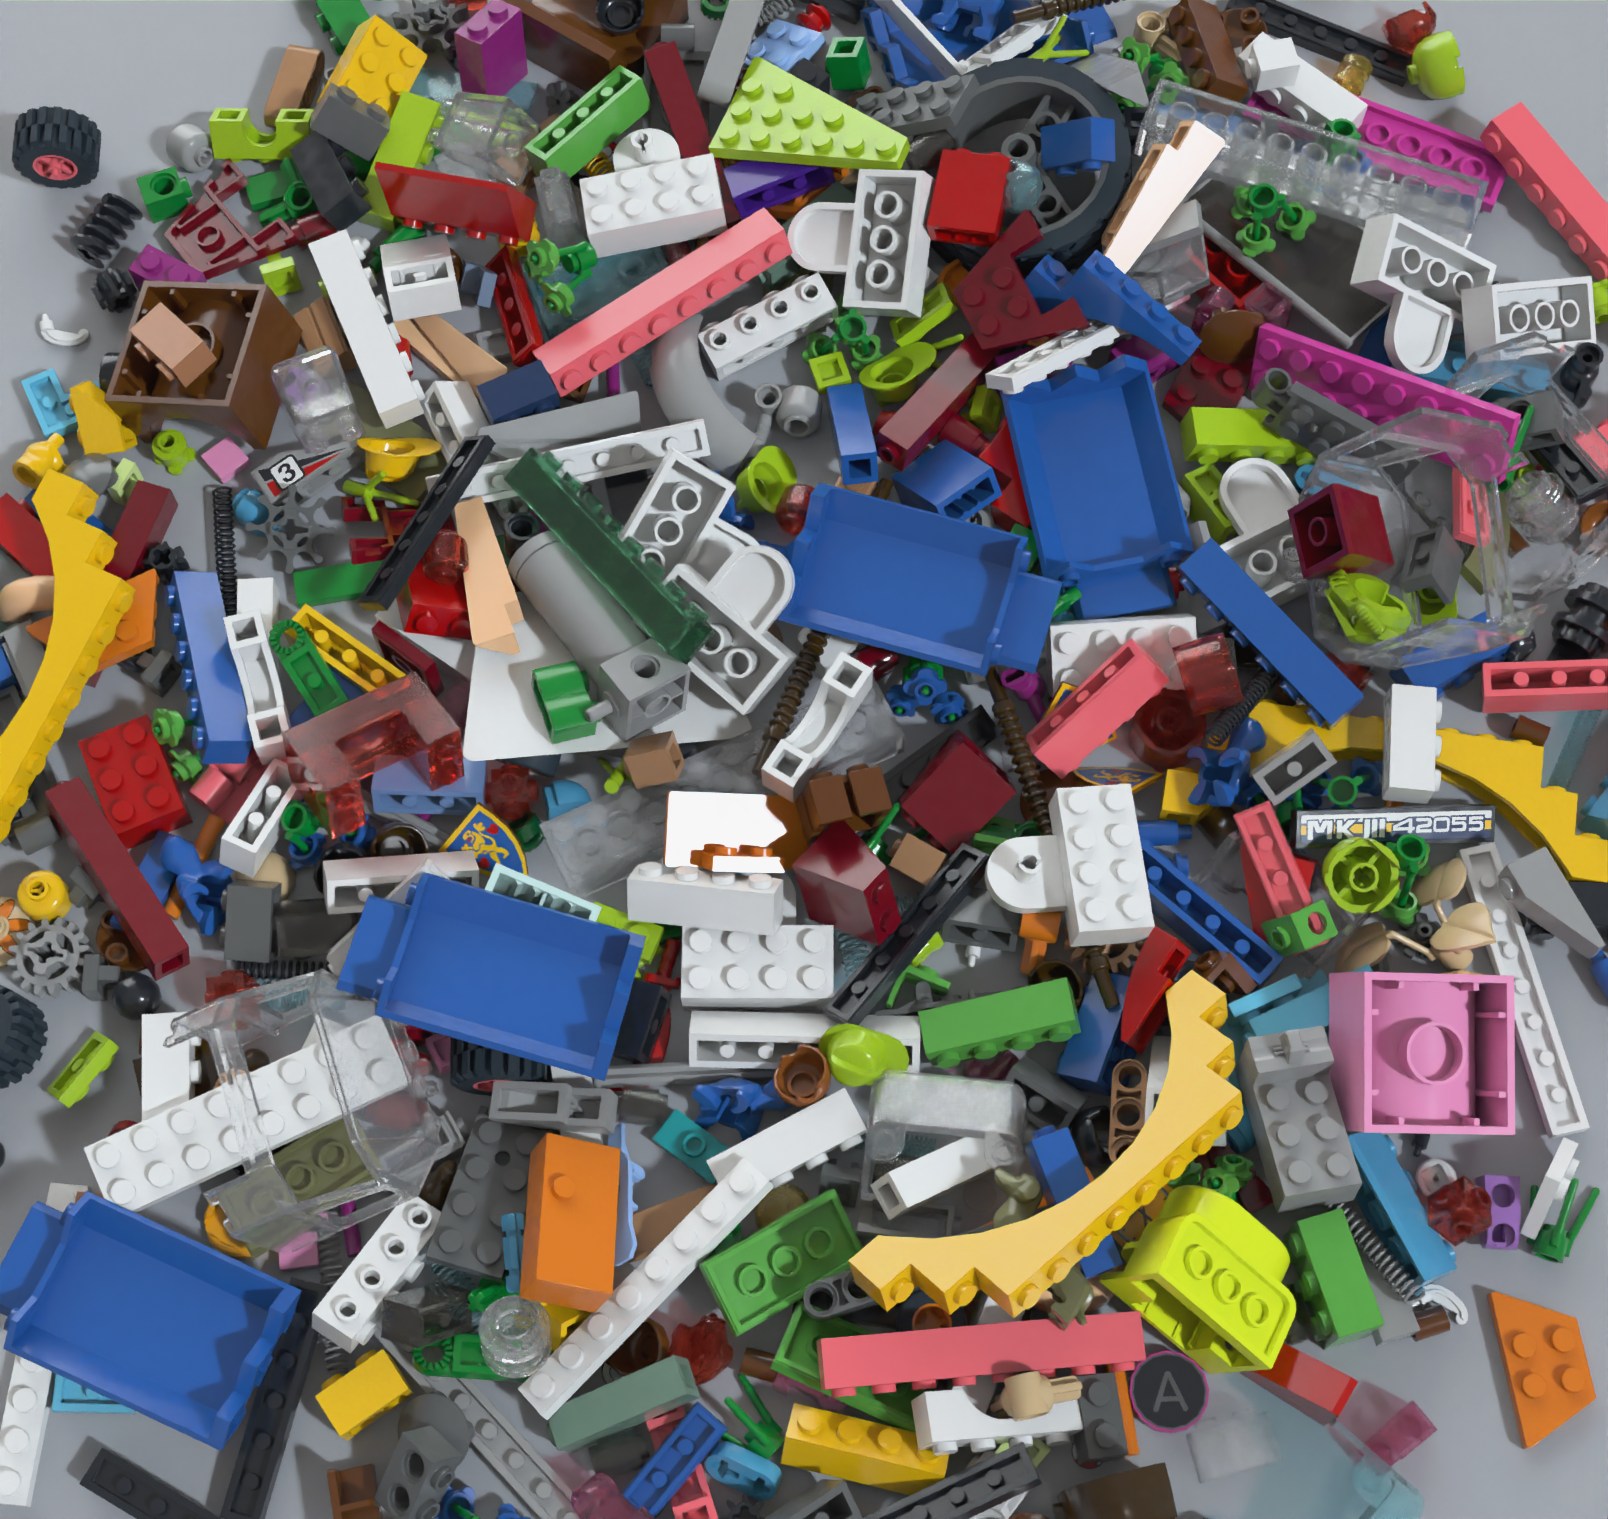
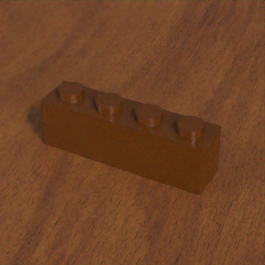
M1180 0L1172 8L1167 21L1197 102L1230 115L1248 93L1249 88L1218 8L1203 0Z

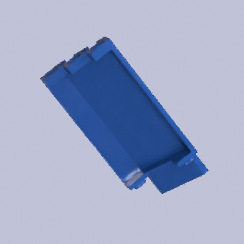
M900 0L957 62L962 59L965 61L988 44L982 40L975 42L963 36L965 27L973 22V15L962 12L951 33L937 29L930 22L933 14L941 12L943 0ZM1005 0L1004 6L998 14V23L992 40L1013 26L1009 18L1011 11L1032 6L1028 0ZM878 4L860 10L868 42L873 52L877 50L880 52L883 62L881 68L891 87L907 88L917 86L924 81L936 82L946 80L945 76ZM1095 6L1094 9L1087 8L1085 11L1079 10L1077 13L1071 11L1059 32L1062 38L1052 50H1089L1090 54L1094 53L1093 45L1118 37L1116 28L1104 6ZM1050 34L1041 36L1034 42V46L1030 50L1019 53L1011 59L1029 57L1044 46ZM1081 57L1049 58L1046 61L1051 60L1064 64Z
M1122 354L1098 370L1073 364L1049 380L1044 379L1024 386L1022 392L1004 394L1000 390L1043 577L1063 582L1062 587H1069L1070 589L1072 586H1075L1080 590L1082 597L1073 603L1076 620L1116 618L1177 606L1168 568L1180 564L1182 558L1194 552L1147 361Z
M819 483L810 495L805 526L794 543L790 564L795 577L794 592L790 602L776 620L982 676L987 675L992 664L996 666L999 664L1035 674L1063 582L1027 573L1032 554L1031 551L1026 550L1028 537Z
M424 872L418 883L411 882L405 904L369 894L336 989L377 1001L376 1016L605 1081L646 936Z
M86 1191L76 1204L69 1203L64 1212L37 1201L31 1207L0 1265V1313L8 1316L3 1328L7 1331L3 1349L222 1451L240 1426L247 1412L245 1405L255 1386L259 1387L273 1359L271 1356L280 1335L286 1333L293 1319L302 1290Z

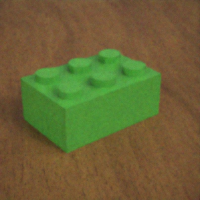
M1336 1209L1297 1221L1284 1235L1285 1241L1282 1243L1290 1255V1265L1294 1264L1299 1278L1295 1280L1298 1296L1302 1303L1307 1302L1312 1315V1318H1309V1326L1314 1339L1321 1341L1325 1350L1368 1337L1385 1325L1343 1209Z

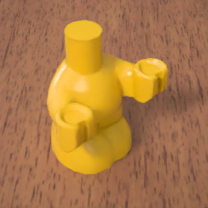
M53 433L47 441L36 442L28 446L25 453L12 465V472L15 478L23 485L37 490L48 468L62 473L69 466L64 464L58 451L65 442L64 438L58 433Z

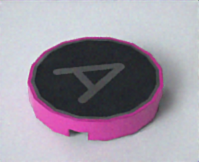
M1161 1351L1150 1354L1146 1357V1360L1141 1361L1137 1365L1129 1379L1128 1390L1132 1410L1146 1426L1154 1431L1172 1434L1187 1430L1201 1418L1208 1405L1209 1388L1205 1374L1194 1360L1182 1353Z

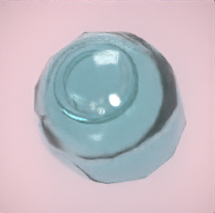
M1011 159L1010 163L1014 165L1015 170L1006 174L1009 183L1005 192L1004 204L1009 213L1019 216L1026 209L1030 211L1038 202L1042 194L1043 180L1039 169L1035 165L1022 160Z

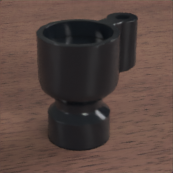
M1585 342L1580 344L1574 355L1567 359L1560 372V383L1566 390L1574 393L1572 404L1578 409L1584 408L1592 395L1591 387L1599 374V366L1604 358L1602 349L1595 343Z

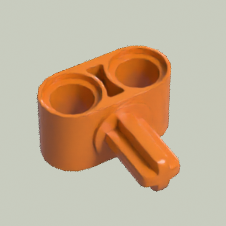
M1062 911L1022 914L1018 935L1025 938L1020 964L1021 973L1029 975L1036 966L1044 961L1047 944H1056Z

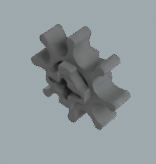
M411 0L414 8L412 13L401 14L394 12L392 14L395 28L405 29V31L400 33L426 54L435 52V50L442 51L445 54L446 60L453 59L450 44L455 40L454 32L463 26L459 25V23L470 19L466 3H461L455 8H447L449 6L448 0H436L435 2H429V4L421 3L419 0Z
M294 484L288 486L289 500L283 506H275L269 501L267 495H260L258 501L267 507L269 511L268 520L263 524L248 522L245 526L247 531L260 530L268 538L267 547L256 554L257 559L263 560L270 551H281L287 559L285 572L288 574L294 571L293 558L299 552H307L312 555L316 563H321L323 556L313 548V540L319 534L333 536L336 533L335 527L323 528L314 521V513L318 508L325 505V499L321 497L318 498L313 506L308 508L301 507L295 499L297 486ZM283 511L284 516L279 521H275V516ZM300 512L306 516L309 521L308 523L299 516ZM289 519H293L295 526L307 528L308 531L297 532L294 538L291 539L288 538L287 532L275 530L274 526H284L288 523ZM274 535H276L283 542V545H280L274 539ZM303 537L308 538L305 544L298 546V542Z

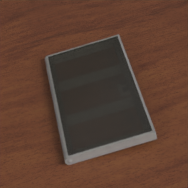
M1255 141L1247 145L1180 202L1179 205L1196 199L1201 205L1203 234L1346 350L1390 312V304L1350 285L1364 227ZM1267 183L1276 189L1277 194H1285L1288 204L1298 202L1305 210H1313L1316 213V221L1306 229L1305 237L1300 241H1294L1290 234L1286 232L1280 233L1276 229V222L1279 220L1282 211L1281 207H1278L1273 216L1263 218L1261 223L1269 228L1270 239L1276 242L1275 249L1271 252L1263 251L1261 254L1249 258L1243 255V247L1241 243L1236 241L1235 237L1238 231L1243 230L1246 225L1253 223L1250 218L1243 217L1240 220H1236L1231 216L1230 211L1235 204L1233 192L1236 187L1244 186L1247 188L1251 184Z

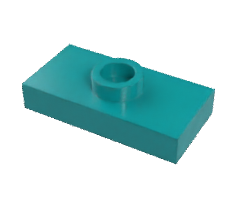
M675 1109L652 1138L653 1142L710 1185L716 1184L717 1181L706 1160L729 1148L678 1109Z

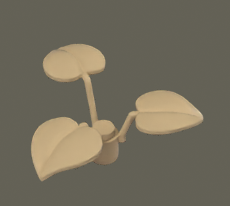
M1458 857L1453 858L1451 861H1444L1432 867L1430 873L1425 877H1420L1413 886L1412 893L1418 900L1417 905L1427 906L1433 903V908L1441 922V928L1430 938V949L1394 930L1385 932V927L1381 922L1369 923L1355 930L1344 941L1337 955L1335 973L1352 972L1367 964L1370 967L1378 964L1390 949V939H1395L1426 955L1430 961L1438 958L1449 972L1464 970L1473 960V953L1470 949L1496 943L1491 914L1483 903L1473 902L1463 905L1454 910L1448 919L1441 908V900L1454 898L1463 888L1467 875L1464 862Z

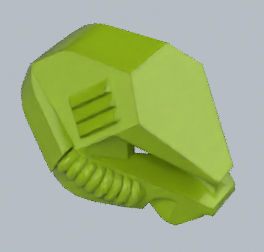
M1339 569L1331 576H1328L1327 580L1330 588L1324 591L1350 642L1388 645L1395 644L1406 634L1412 621L1411 614L1403 601L1388 593L1389 584L1369 574H1347L1343 569Z

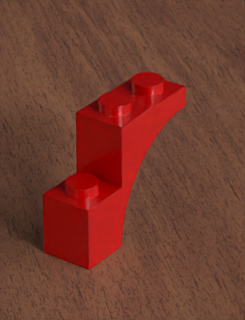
M1005 417L997 429L996 437L991 442L987 440L983 443L977 452L976 458L993 468L1002 493L1000 497L989 504L992 506L991 515L993 516L994 524L1009 533L1015 523L1032 530L1009 426Z

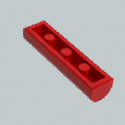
M505 245L485 267L497 274L493 296L513 364L521 368L536 361L532 351L545 344L519 255L514 248Z

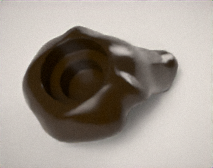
M448 1160L433 1172L426 1174L422 1181L415 1184L413 1194L442 1212L457 1171V1163L453 1160Z

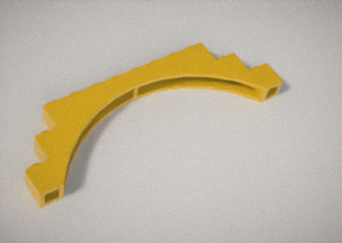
M48 468L31 500L35 505L49 541L55 578L53 621L44 659L29 694L4 733L0 736V842L9 834L10 824L18 809L26 802L28 790L35 777L43 770L49 751L54 742L61 737L64 729L63 725L70 712L78 705L84 686L89 677L96 672L98 660L105 647L113 640L116 627L123 614L131 607L133 595L136 592V589L122 578L103 570L105 565L112 560L117 542L103 530L85 523L87 518L93 514L99 495L83 482Z
M1262 699L1247 716L1257 720L1267 735L1266 746L1260 751L1251 754L1250 771L1311 728L1316 732L1336 761H1352L1359 756L1370 762L1383 761L1384 718L1369 716L1361 718L1348 714L1335 727L1329 730L1324 724L1319 728L1305 714V711L1308 709L1306 705L1299 704L1293 707L1280 705L1271 699ZM1453 728L1436 730V735L1441 736L1442 744L1440 756L1438 758L1435 757V769L1441 771L1442 781L1467 791L1484 804L1496 805L1495 811L1502 815L1536 851L1545 846L1547 847L1567 882L1608 883V840L1601 839L1599 835L1592 833L1575 835L1578 793L1566 792L1565 788L1559 786L1541 788L1544 747L1533 745L1527 740H1498L1490 734H1477L1475 736L1461 734ZM1208 736V738H1209V740H1210L1211 742L1217 744V742L1213 741V740L1210 738V736ZM1229 737L1219 747L1212 746L1208 742H1206L1205 747L1226 750ZM1186 767L1167 769L1162 784L1158 820L1176 819L1178 825H1192V828H1194L1199 820L1217 808L1209 804L1197 806L1189 803L1188 797L1199 784L1198 773Z
M1193 970L1189 971L1165 992L1172 1034L1168 1072L1156 1107L1135 1141L1105 1173L1069 1199L1026 1220L982 1233L942 1238L878 1235L848 1260L855 1283L887 1312L897 1303L905 1301L917 1286L949 1315L960 1306L970 1303L980 1289L1013 1318L1024 1309L1033 1307L1043 1292L1052 1284L1061 1282L1078 1261L1083 1257L1093 1254L1104 1238L1113 1230L1121 1229L1128 1221L1130 1215L1142 1205L1149 1204L1165 1184L1170 1180L1180 1177L1191 1161L1198 1155L1207 1153L1217 1138L1226 1130L1235 1128L1244 1115L1241 1091L1225 1080L1236 1066L1234 1044L1232 1040L1218 1031L1228 1018L1226 993Z

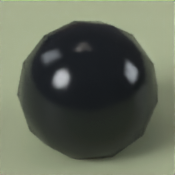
M135 974L122 980L115 986L112 996L115 1009L121 1016L131 1021L141 1020L142 1014H155L162 998L159 985L153 978L145 974Z

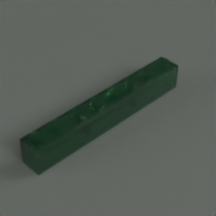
M530 447L504 480L668 655L687 665L716 632L706 621L710 617L709 614L697 603L692 602L690 604L685 599L688 594L687 591L676 581L671 579L668 582L663 576L667 571L652 557L646 559L642 553L645 551V548L632 536L628 535L625 537L621 533L625 527L609 513L605 516L601 512L604 505L589 492L584 494L580 490L584 486L583 483L568 471L564 473L560 469L564 465L560 459L548 450L545 454H542L533 447Z

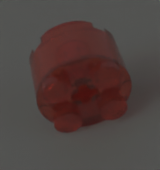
M1223 632L1214 633L1172 647L1194 718L1244 701L1234 664L1231 662Z
M1163 687L1158 695L1151 697L1133 716L1128 738L1135 755L1144 764L1160 773H1166L1167 769L1184 767L1189 764L1193 759L1187 757L1188 750L1195 746H1201L1205 736L1207 717L1202 703L1196 696L1186 690L1179 689L1178 691Z

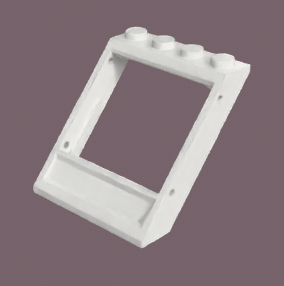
M874 0L946 79L953 75L962 76L986 64L989 67L993 62L1008 60L1019 53L1030 50L1037 39L1051 34L1060 17L1055 16L1047 21L1039 18L1015 24L965 61L962 59L957 62L900 0ZM1040 0L1028 1L1032 6L1038 5Z

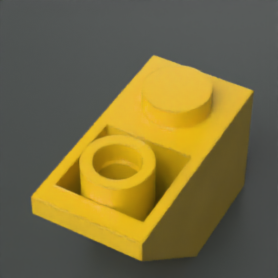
M83 381L69 388V405L76 415L79 427L77 437L79 444L84 448L85 455L91 453L109 454L124 452L138 445L136 434L104 401L106 392L91 381Z

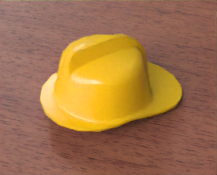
M368 437L357 440V445L365 450V473L367 478L372 479L378 473L384 471L386 472V477L381 481L397 482L407 478L414 472L420 456L431 455L441 450L439 442L419 437L394 439Z

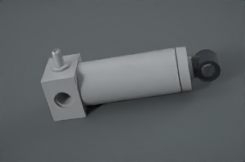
M517 512L507 517L504 522V552L511 559L508 566L510 578L598 687V704L585 710L586 719L594 723L605 717L626 743L685 711L691 668L665 636L659 633L648 639L643 631L632 622L633 619L562 533L559 531L540 533L538 519L526 512Z

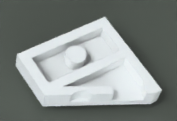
M1565 1137L1563 1138L1520 1234L1535 1240L1553 1200L1562 1201L1580 1162L1573 1158L1578 1143Z

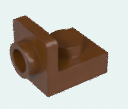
M1207 951L1197 958L1194 963L1195 967L1192 969L1210 983L1214 982L1220 990L1227 994L1249 995L1257 986L1256 982L1230 952Z

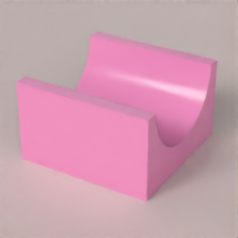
M1395 972L1329 973V1046L1335 1060L1329 1076L1346 1130L1363 1133L1515 1135L1514 976Z

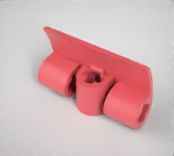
M294 739L298 756L281 761L300 768L312 754V750ZM252 743L245 764H211L189 789L188 794L210 813L224 819L226 824L230 825L270 763L261 764Z

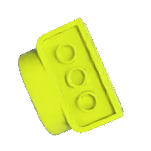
M1183 1185L1174 1188L1169 1193L1157 1219L1147 1224L1139 1241L1128 1242L1124 1245L1121 1252L1123 1259L1127 1262L1124 1271L1102 1274L1099 1281L1134 1311H1140L1142 1318L1209 1374L1272 1369L1296 1314V1302L1293 1294L1282 1284V1280L1290 1265V1255L1287 1248L1280 1239L1255 1217L1224 1194L1196 1185ZM1225 1341L1232 1345L1230 1351L1226 1348Z

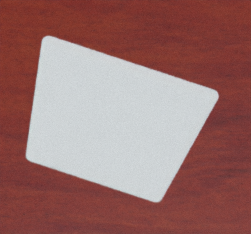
M605 585L632 619L635 618L646 604V601L617 585ZM516 592L517 597L520 599L519 604L524 617V621L512 624L520 653L511 655L475 646L463 744L464 757L470 761H484L628 748L631 740L625 743L605 717L601 718L600 722H597L595 735L552 744L532 689V670L574 660L580 671L584 669L522 592ZM643 631L648 639H650L651 637ZM691 672L686 710L635 738L673 730L678 744L748 737L752 732V726L747 715H742ZM588 676L590 691L587 693L591 701H597L598 687Z

